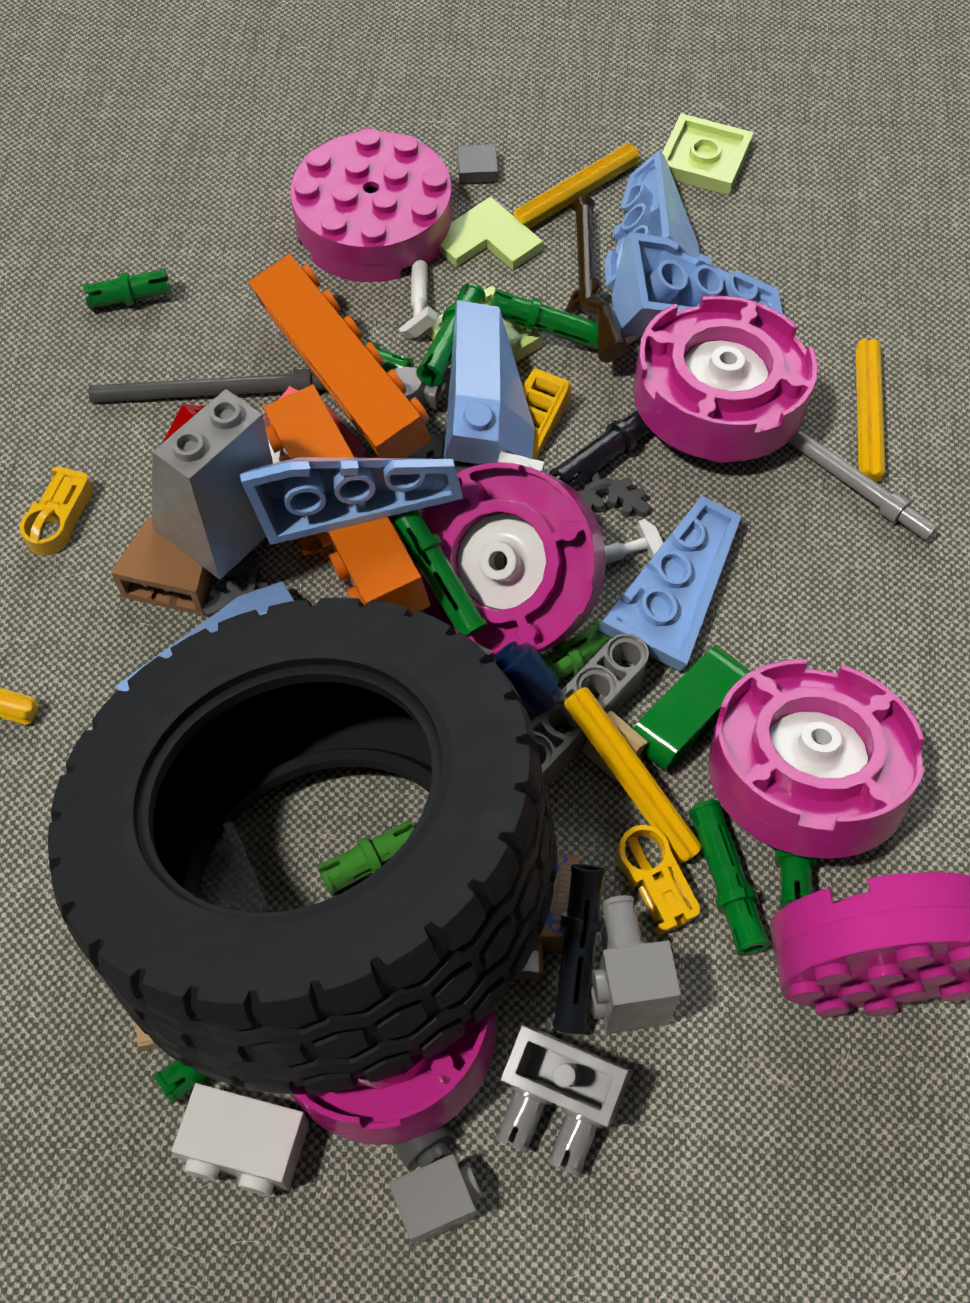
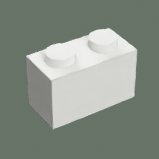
M195 1083L171 1152L182 1162L186 1163L183 1171L187 1174L216 1181L219 1172L239 1177L238 1187L259 1195L271 1196L273 1187L289 1191L310 1123L304 1112Z

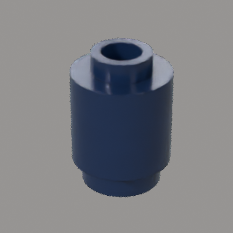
M513 641L504 646L493 657V661L514 685L522 700L523 707L532 716H538L546 712L561 698L563 691L558 686L559 678L530 642L518 645L516 641Z

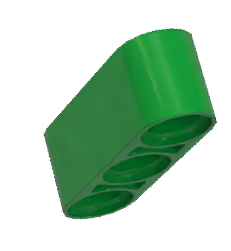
M718 645L710 648L633 728L648 742L642 754L665 773L673 770L716 725L722 702L728 691L742 677L750 673L751 670Z

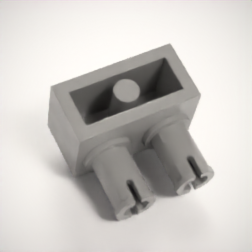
M623 895L604 900L602 903L604 924L603 931H600L603 951L599 969L592 970L593 985L590 988L589 996L593 1018H603L606 1034L669 1025L681 997L670 941L642 942L632 896Z
M521 1026L501 1081L511 1085L510 1088L514 1090V1093L495 1139L506 1145L512 1143L518 1128L512 1148L528 1153L545 1104L551 1105L554 1103L562 1107V1111L566 1115L547 1162L557 1168L563 1167L570 1151L571 1155L565 1172L581 1176L582 1168L598 1127L604 1128V1126L608 1127L614 1124L633 1070L534 1027Z

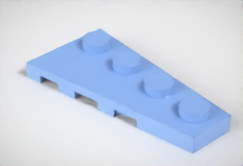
M701 496L596 630L612 638L624 633L634 634L646 643L649 650L648 656L681 671L690 659L742 516Z

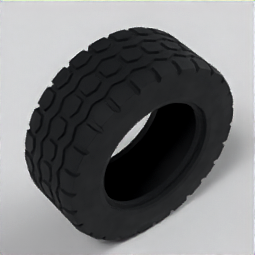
M339 597L320 598L317 605L312 606L308 599L271 605L268 607L267 614L259 615L255 609L218 623V631L211 633L205 628L171 647L172 656L169 658L157 656L142 667L127 681L129 690H117L92 719L93 730L84 731L74 746L66 762L67 774L60 776L51 808L52 822L49 823L48 854L56 904L63 920L68 925L70 934L133 1021L145 1034L149 1035L151 1040L160 1049L183 1065L194 1068L198 1073L242 1088L246 1084L249 1089L275 1094H299L302 1086L305 1087L307 1092L312 1094L337 1092L356 1088L359 1077L366 1076L370 1083H374L414 1067L413 1057L420 1053L428 1060L465 1035L463 1024L469 1021L477 1025L493 1010L508 990L506 981L515 982L526 966L538 942L537 935H540L544 928L554 894L553 884L557 874L558 857L553 818L533 726L527 710L523 707L522 700L508 677L474 641L461 632L456 633L450 625L420 611L413 615L407 607L393 603L371 600L364 606L358 598ZM367 767L392 772L405 777L429 792L423 813L416 827L401 848L378 871L344 893L307 907L267 913L226 909L200 899L201 882L207 861L223 832L253 801L286 781L329 768Z

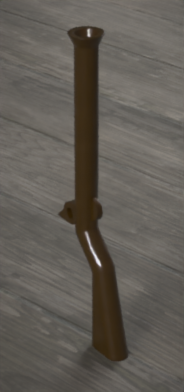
M581 196L572 202V209L576 213L579 290H576L571 295L564 311L574 313L579 309L581 312L596 316L598 358L600 361L607 363L624 354L628 350V344L611 305L606 301L596 299L595 293L599 290L601 283L595 278L592 211L595 207V202L590 197Z

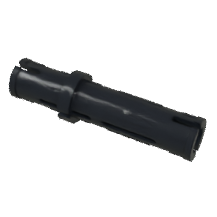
M635 410L623 420H614L608 424L605 433L562 464L551 469L549 474L554 477L559 475L558 479L573 489L619 454L631 452L636 447L637 441L651 432V430L642 420L638 411Z
M572 864L567 911L561 913L560 925L565 928L559 970L555 1018L553 1019L552 1026L560 1032L582 1034L587 1032L586 1022L597 932L603 931L604 918L599 915L603 878L606 870L594 865Z

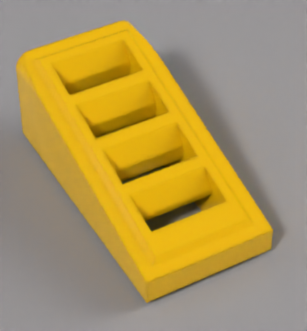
M534 368L525 381L523 390L532 421L540 426L539 428L535 427L533 459L536 460L570 404L571 383L568 380ZM531 405L547 410V413L536 408L531 407Z

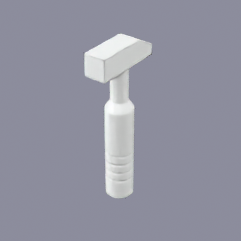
M416 260L412 265L411 306L413 307V318L401 326L399 330L408 339L417 338L437 322V312L427 306L428 265L423 260Z
M646 519L639 520L637 530L641 538L624 544L616 542L606 545V565L623 560L627 554L646 549L650 558H652L663 544L657 528Z

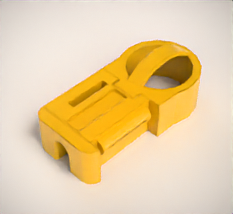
M58 466L51 469L54 477H52L39 503H32L29 511L21 519L19 526L20 534L31 552L37 555L49 556L63 550L69 543L71 533L93 493V487L86 473ZM52 522L60 525L54 535L39 540L44 523Z
M649 825L634 826L626 831L617 846V863L626 875L632 888L640 886L638 891L654 922L659 923L654 931L659 935H663L693 921L700 913V905L670 850L668 839L660 830ZM638 836L651 839L659 847L661 863L657 867L652 868L639 844ZM626 842H628L640 869L628 861L625 853Z

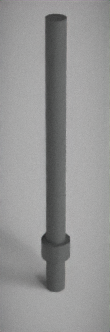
M293 369V374L89 385L88 394L90 402L93 403L216 396L225 389L233 394L285 392L289 386L299 391L314 384L316 390L325 388L314 373L311 372V369Z

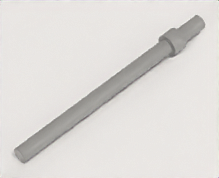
M801 429L788 442L881 508L880 514L892 523H902L926 541L931 539L937 531V525L910 507L911 501L898 492L891 494Z

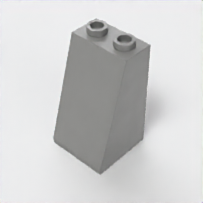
M225 389L152 452L153 529L218 579L223 578L266 538L240 478L241 473L250 469L273 464L263 414Z

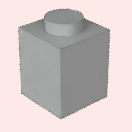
M453 1154L388 1182L412 1247L475 1219L476 1209L473 1202L482 1199L469 1164L459 1169Z

